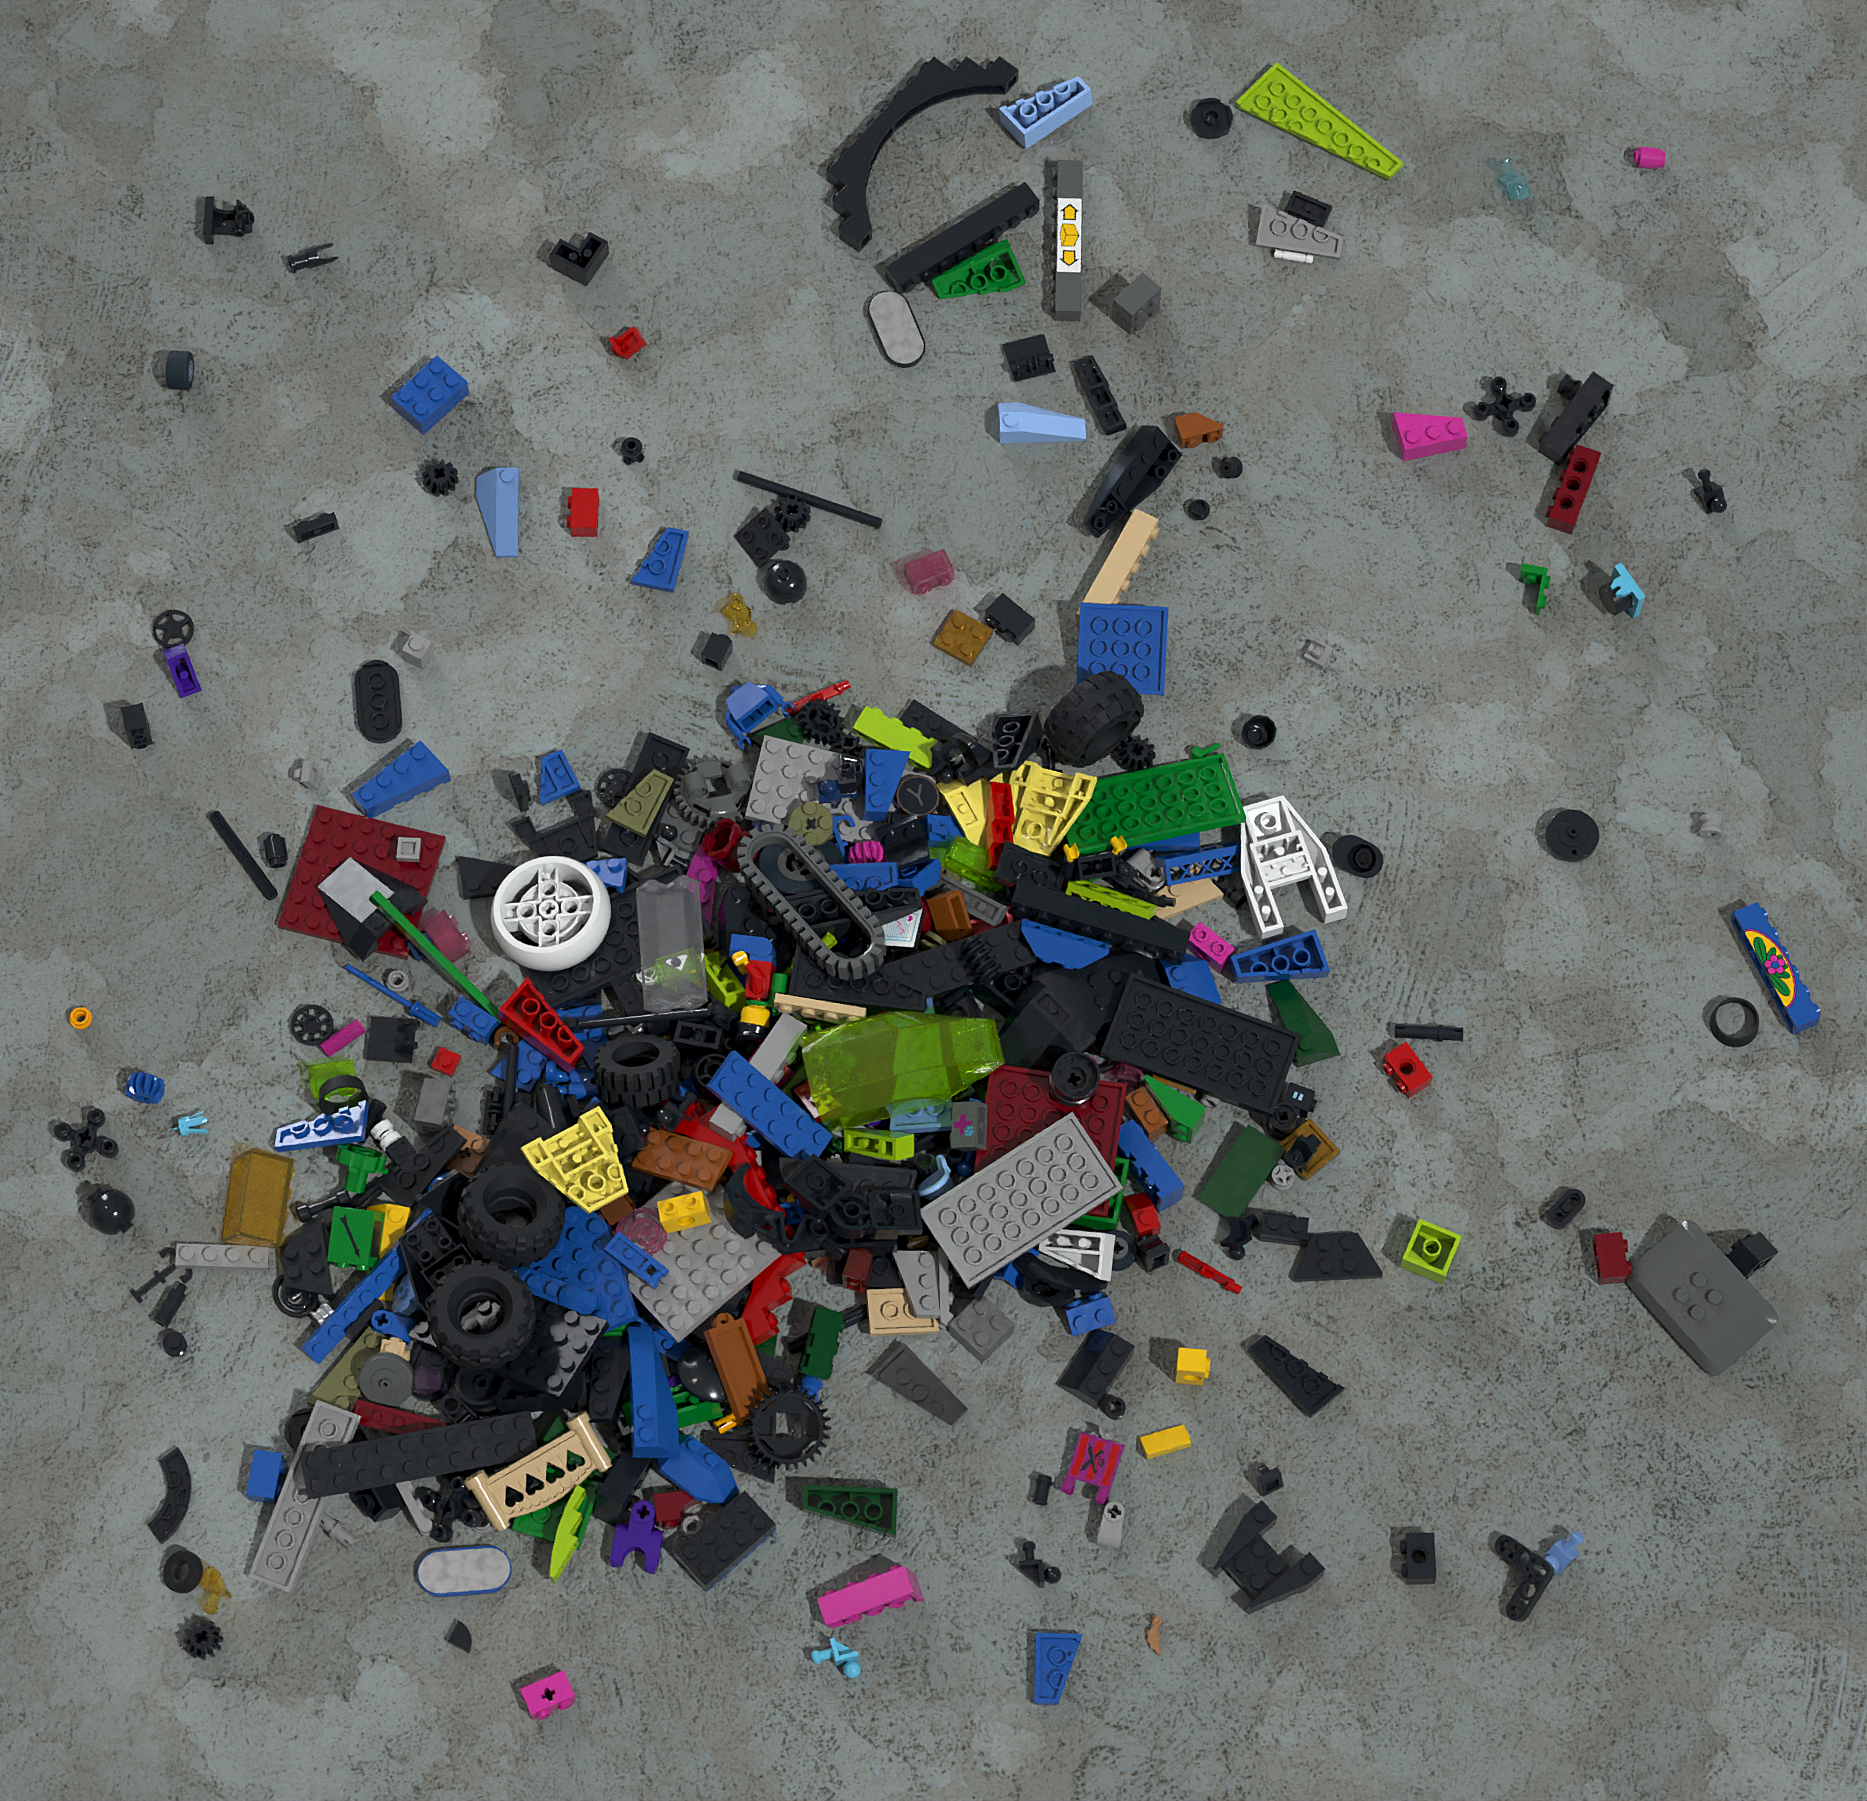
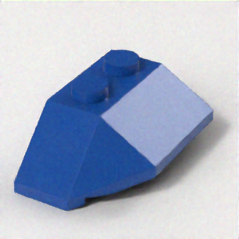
M1022 918L1021 931L1035 956L1039 957L1043 962L1052 963L1053 961L1060 963L1061 966L1067 969H1081L1107 956L1109 953V943Z
M1185 953L1181 965L1169 964L1164 960L1158 959L1167 986L1220 1005L1221 998L1207 960Z
M679 1435V1458H655L659 1472L695 1500L719 1503V1505L726 1506L739 1493V1488L728 1463L692 1435Z

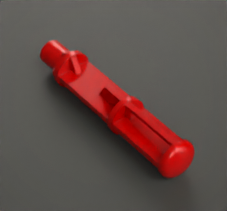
M848 680L841 683L836 682L830 687L814 694H809L807 697L792 703L795 712L790 707L786 708L789 715L794 716L795 713L800 712V709L809 700L814 702L816 698H819L820 702H823L825 699L827 700L838 694L841 695L843 691L851 688Z
M1185 1250L1179 1254V1263L1184 1264L1207 1279L1216 1281L1224 1286L1226 1291H1232L1237 1295L1241 1292L1243 1287L1235 1283L1233 1278H1229Z

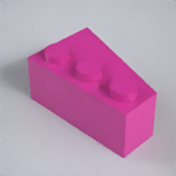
M1393 413L1392 427L1402 461L1455 451L1466 447L1468 436L1462 418Z

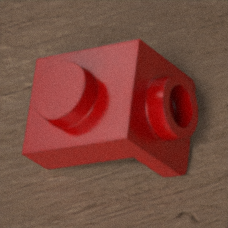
M632 326L618 338L613 336L609 338L612 344L610 348L613 353L627 360L647 345L640 331L635 326Z

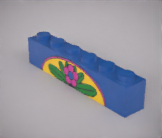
M1756 902L1733 912L1731 922L1792 1035L1817 1025L1821 1015L1820 1009L1816 1003L1813 1004L1811 1001L1809 989L1799 979V971L1795 965L1791 964L1786 947L1781 946L1777 930L1769 924L1766 910L1763 907L1761 908L1759 903Z

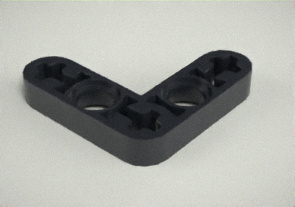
M1502 1535L1495 1542L1496 1552L1526 1573L1506 1606V1614L1511 1620L1523 1622L1529 1617L1552 1580L1554 1567L1549 1561L1515 1538ZM1505 1542L1508 1543L1516 1551L1513 1553L1505 1550L1503 1544ZM1527 1552L1530 1556L1529 1562L1522 1565L1520 1563V1556L1522 1553ZM1537 1564L1543 1567L1546 1574H1541L1539 1570L1534 1568V1565ZM1533 1584L1535 1593L1533 1596L1527 1597L1525 1589L1528 1585ZM1520 1598L1528 1601V1603H1523V1601H1520ZM1515 1607H1519L1520 1611H1522L1520 1615L1514 1611Z

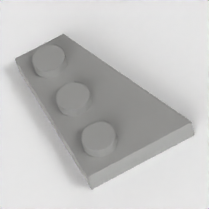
M897 1251V1253H891V1257L897 1266L900 1280L903 1281L907 1291L906 1295L915 1317L939 1319L937 1251Z

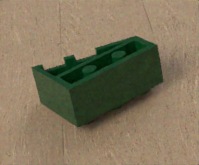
M559 1416L549 1420L536 1440L537 1446L542 1447L568 1432L569 1428L565 1423L566 1421ZM604 1447L611 1459V1463L616 1454ZM567 1450V1466L576 1468L585 1463V1459L582 1456ZM595 1469L589 1474L587 1479L598 1480L602 1478L605 1471L599 1472L598 1469Z

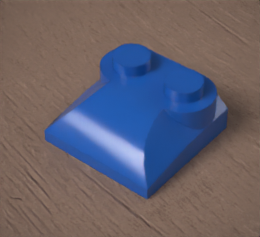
M928 859L921 864H914L898 872L899 884L890 888H918L920 897L923 896L929 887L938 883L937 880L940 878L941 870L939 859Z

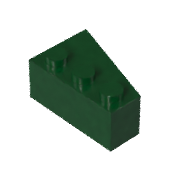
M819 1306L814 1307L796 1374L809 1376L819 1381H827L830 1378L833 1370V1357L837 1354L840 1342H837L839 1332H843L846 1322L843 1319L844 1313Z

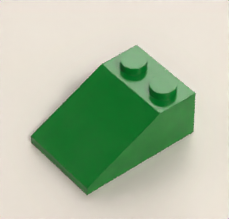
M1146 1074L1143 1086H1145L1167 1119L1168 1131L1177 1141L1191 1144L1204 1123L1206 1107Z

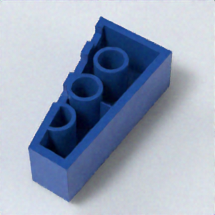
M420 740L352 794L354 805L365 817H376L403 801H410L414 796L422 792L426 793L433 790V787L441 783L450 782L449 770Z
M1133 1119L1123 1124L1120 1128L1117 1153L1121 1158L1130 1160V1172L1143 1191L1146 1192L1158 1213L1182 1199L1184 1184L1160 1155L1154 1143L1150 1142L1146 1137V1133L1140 1124H1136Z

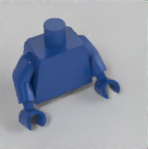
M747 682L742 687L735 685L731 688V696L726 699L728 708L726 709L725 722L733 736L738 738L739 748L745 751L742 746L743 743L748 741L750 746L753 747V742L744 736L743 732L745 734L750 732L778 709L777 705L781 707L782 714L786 718H789V715L784 710L790 707L795 712V709L791 702H784V698L771 685H755L752 682Z

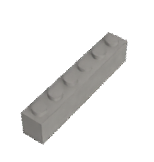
M783 1013L749 1063L773 1084L774 1082L778 1083L784 1074L783 1069L787 1064L790 1065L796 1057L795 1052L798 1047H803L809 1037L807 1025ZM724 1102L720 1104L709 1120L710 1129L731 1142H734L737 1136L740 1138L747 1128V1122Z

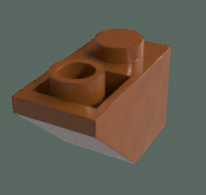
M1197 412L1174 417L1173 427L1181 449L1195 448L1205 442L1214 443L1223 436L1222 424Z

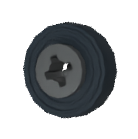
M1112 1230L1107 1232L1106 1234L1115 1235L1111 1271H1123L1130 1267L1136 1259V1242L1125 1231Z

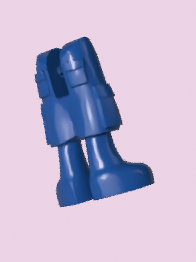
M552 1060L546 1061L545 1084L552 1083L553 1087L558 1086L563 1096L569 1095L570 1097L576 1095L577 1100L594 1097L600 1098L595 1086L594 1071L587 1068L574 1067L568 1073L558 1070L555 1062ZM570 1082L569 1086L556 1085L555 1083Z

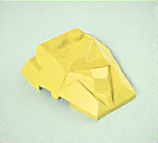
M599 1106L579 1116L577 1124L545 1141L539 1137L520 1148L532 1169L588 1214L628 1193L622 1164L619 1163L617 1156V1145L614 1144L612 1136V1126Z

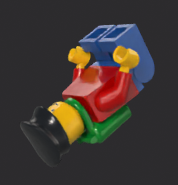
M732 934L729 957L743 976L747 974L745 991L747 1006L741 1011L740 1021L734 1022L737 1034L733 1040L763 1043L771 1032L769 1028L771 1012L768 1009L772 1010L773 1016H779L780 1012L774 1006L775 994L787 995L789 978L785 974L775 973L777 963L775 960L776 950L767 938Z

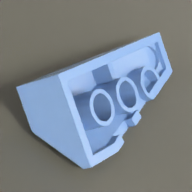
M1020 402L998 403L1000 444L1086 441L1085 419Z

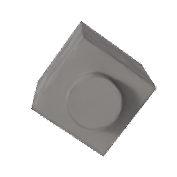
M412 632L402 648L404 661L422 670L434 653L432 641Z

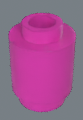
M1639 146L1638 150L1634 151L1633 162L1637 163V168L1658 169L1659 167H1664L1665 150Z

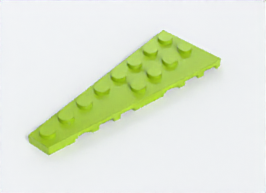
M1277 62L1236 101L1235 106L1387 180H1390L1403 167L1401 160Z

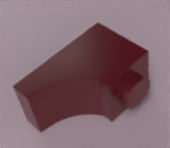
M684 1490L653 1494L657 1526L662 1527V1529L676 1528V1525L681 1524L680 1520L683 1514L692 1506L701 1504L702 1501L695 1500Z

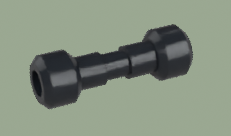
M344 1188L336 1191L335 1196L327 1198L325 1201L316 1202L311 1205L304 1203L298 1205L295 1210L300 1222L305 1223L312 1220V1216L321 1213V1211L329 1208L333 1209L334 1206L348 1207L352 1201L348 1191Z

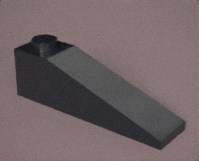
M1038 713L1000 714L995 716L990 728L995 772L1017 771L1039 747L1044 732Z

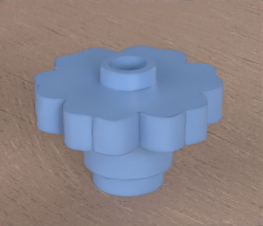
M408 1273L402 1277L400 1285L395 1288L392 1296V1302L394 1303L391 1310L399 1316H409L415 1310L423 1311L416 1301Z

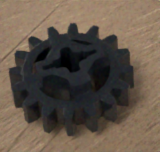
M816 698L814 702L809 700L804 704L797 716L800 719L798 726L804 728L801 733H807L808 740L814 738L815 744L822 741L823 745H826L828 742L834 743L840 737V734L842 735L845 725L841 723L845 719L844 717H839L841 710L835 711L834 703L828 705L826 699L821 703L819 698Z

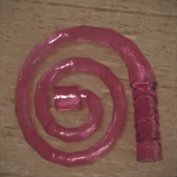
M637 1208L617 1223L615 1235L618 1231L624 1235V1226L632 1216L640 1213H649L660 1222L659 1213L651 1208ZM640 1218L630 1226L627 1238L633 1242L632 1235L634 1229L642 1223H649L654 1227V1238L648 1242L642 1240V1236L646 1237L653 1234L649 1225L638 1232L637 1241L641 1246H652L659 1240V1225L650 1218ZM662 1224V1238L659 1244L653 1249L644 1250L649 1255L657 1253L666 1242L667 1232Z

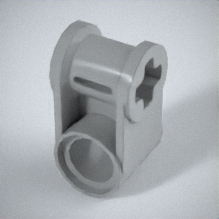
M1139 848L1125 861L1138 871L1135 877L1146 885L1148 889L1156 891L1162 888L1164 885L1163 868L1156 866V860L1148 851Z
M1112 1501L1105 1506L1096 1545L1119 1549L1125 1509L1121 1503ZM1112 1510H1116V1518H1111L1110 1513Z

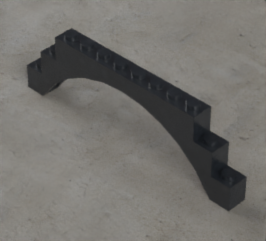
M934 56L929 62L926 61L921 66L919 73L916 76L910 77L905 88L896 92L890 104L883 106L876 119H871L866 129L862 133H858L853 143L849 147H845L840 153V157L835 162L832 161L826 169L827 182L838 189L832 198L833 210L845 218L839 225V239L858 253L872 239V226L866 205L867 185L871 169L880 150L894 132L920 112L953 98L976 94L1006 95L1018 82L1019 69L1000 56L995 61H991L986 69L967 56L962 61H958L953 70Z

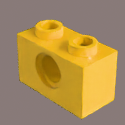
M702 1191L657 1202L660 1222L667 1234L712 1223L709 1204Z
M1179 1348L1175 1383L1203 1385L1204 1378H1208L1210 1372L1211 1358H1206L1207 1350Z

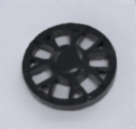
M612 769L604 773L597 785V792L601 802L607 807L614 809L617 804H614L615 798L622 799L627 787L626 784H628L632 773L624 769ZM615 774L617 780L611 781L608 776ZM621 774L628 776L625 781L619 780ZM602 783L610 784L609 788H601ZM610 792L612 797L606 801L603 796Z
M319 1005L302 1007L294 1014L291 1021V1030L297 1041L307 1046L320 1045L330 1038L334 1029L331 1014L327 1009ZM309 1010H316V1016H309ZM325 1013L328 1018L321 1022L319 1017ZM300 1014L306 1017L304 1022L297 1019ZM322 1026H330L329 1031H322ZM295 1027H304V1031L296 1033ZM306 1033L311 1035L309 1041L303 1040ZM320 1033L323 1038L316 1041L314 1035Z

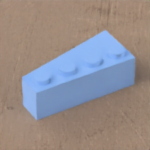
M1078 76L1053 86V89L1047 92L1040 91L1035 93L1034 97L1027 100L1020 99L1015 101L1016 104L1006 107L1005 105L1000 107V123L1027 149L1093 105L1091 89Z

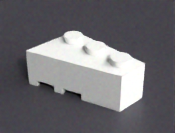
M1061 1229L1039 1243V1251L1062 1262H1066L1081 1271H1085L1098 1279L1110 1281L1115 1235Z

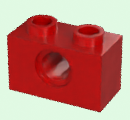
M1407 1042L1384 1055L1382 1062L1383 1070L1388 1076L1394 1078L1397 1089L1400 1093H1405L1408 1098H1411L1431 1084L1433 1076ZM1408 1068L1411 1073L1403 1074L1400 1069Z

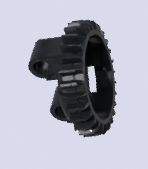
M789 1383L787 1390H783L782 1385L779 1384L778 1392H775L770 1387L771 1395L768 1396L765 1392H762L764 1400L761 1401L756 1398L755 1402L758 1407L750 1406V1410L754 1412V1415H747L746 1418L751 1420L752 1423L746 1424L745 1427L752 1429V1432L747 1433L746 1437H753L754 1440L749 1443V1446H757L753 1452L754 1454L760 1451L763 1453L760 1458L761 1461L766 1457L769 1458L768 1466L775 1461L777 1462V1469L781 1467V1464H785L786 1470H789L790 1464H793L797 1470L799 1462H802L804 1467H806V1459L809 1458L814 1462V1453L822 1455L819 1447H827L823 1439H830V1435L826 1434L825 1431L831 1430L832 1426L825 1425V1422L830 1421L831 1417H824L823 1414L828 1411V1408H820L823 1400L814 1401L816 1393L808 1396L809 1388H806L802 1393L800 1392V1385L795 1390H792ZM775 1400L774 1403H772L765 1411H762L766 1408L768 1404ZM804 1401H805L807 1404H809V1405L811 1406V1408H812L815 1412H813V1411L810 1409V1407L804 1403ZM777 1413L802 1414L801 1439L776 1438ZM760 1439L764 1440L773 1449L774 1455L770 1454L771 1451L764 1443H760ZM816 1441L815 1445L813 1444L807 1451H805V1455H802L803 1450L807 1448L811 1442Z

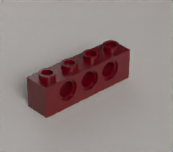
M1578 444L1574 452H1569L1566 463L1569 464L1568 469L1562 470L1559 479L1562 485L1560 488L1556 487L1552 497L1555 500L1554 506L1549 505L1545 518L1549 519L1547 527L1572 535L1599 463L1601 452ZM1574 469H1581L1583 472L1579 473ZM1568 487H1574L1576 491H1571ZM1561 505H1567L1569 509H1563Z

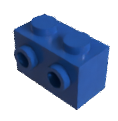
M462 996L459 997L448 1012L452 1027L459 1031H464L473 1041L480 1042L485 1046L489 1044L497 1030L500 1029L498 1019Z

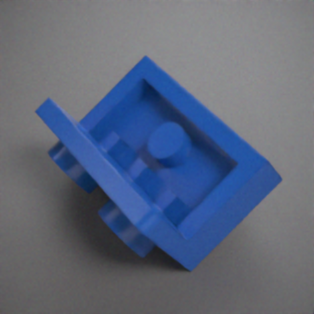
M1094 1291L1089 1293L1086 1298H1074L1070 1304L1061 1306L1066 1315L1072 1336L1116 1322L1110 1298L1105 1292Z

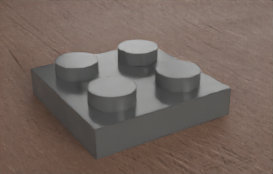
M670 799L654 839L656 836L662 837L661 831L663 827L673 825L678 830V836L674 841L669 842L676 845L678 850L694 855L703 839L706 825L701 824L698 827L697 821L690 823L691 817L684 818V811L680 812L678 810L679 805ZM699 810V811L705 813V814H706V817H708V818L710 817V813L705 812V811H702V810Z

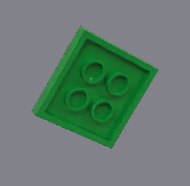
M546 1467V1480L549 1483H553L556 1477L561 1478L565 1474V1472ZM535 1478L541 1485L537 1490H541L544 1487V1482ZM589 1479L583 1480L578 1485L586 1491V1497L577 1512L581 1513L583 1520L573 1535L578 1538L579 1545L576 1548L578 1551H580L597 1499L595 1490L599 1482ZM536 1489L526 1493L532 1495L535 1493ZM574 1489L561 1499L542 1509L516 1517L512 1531L554 1543L563 1512Z

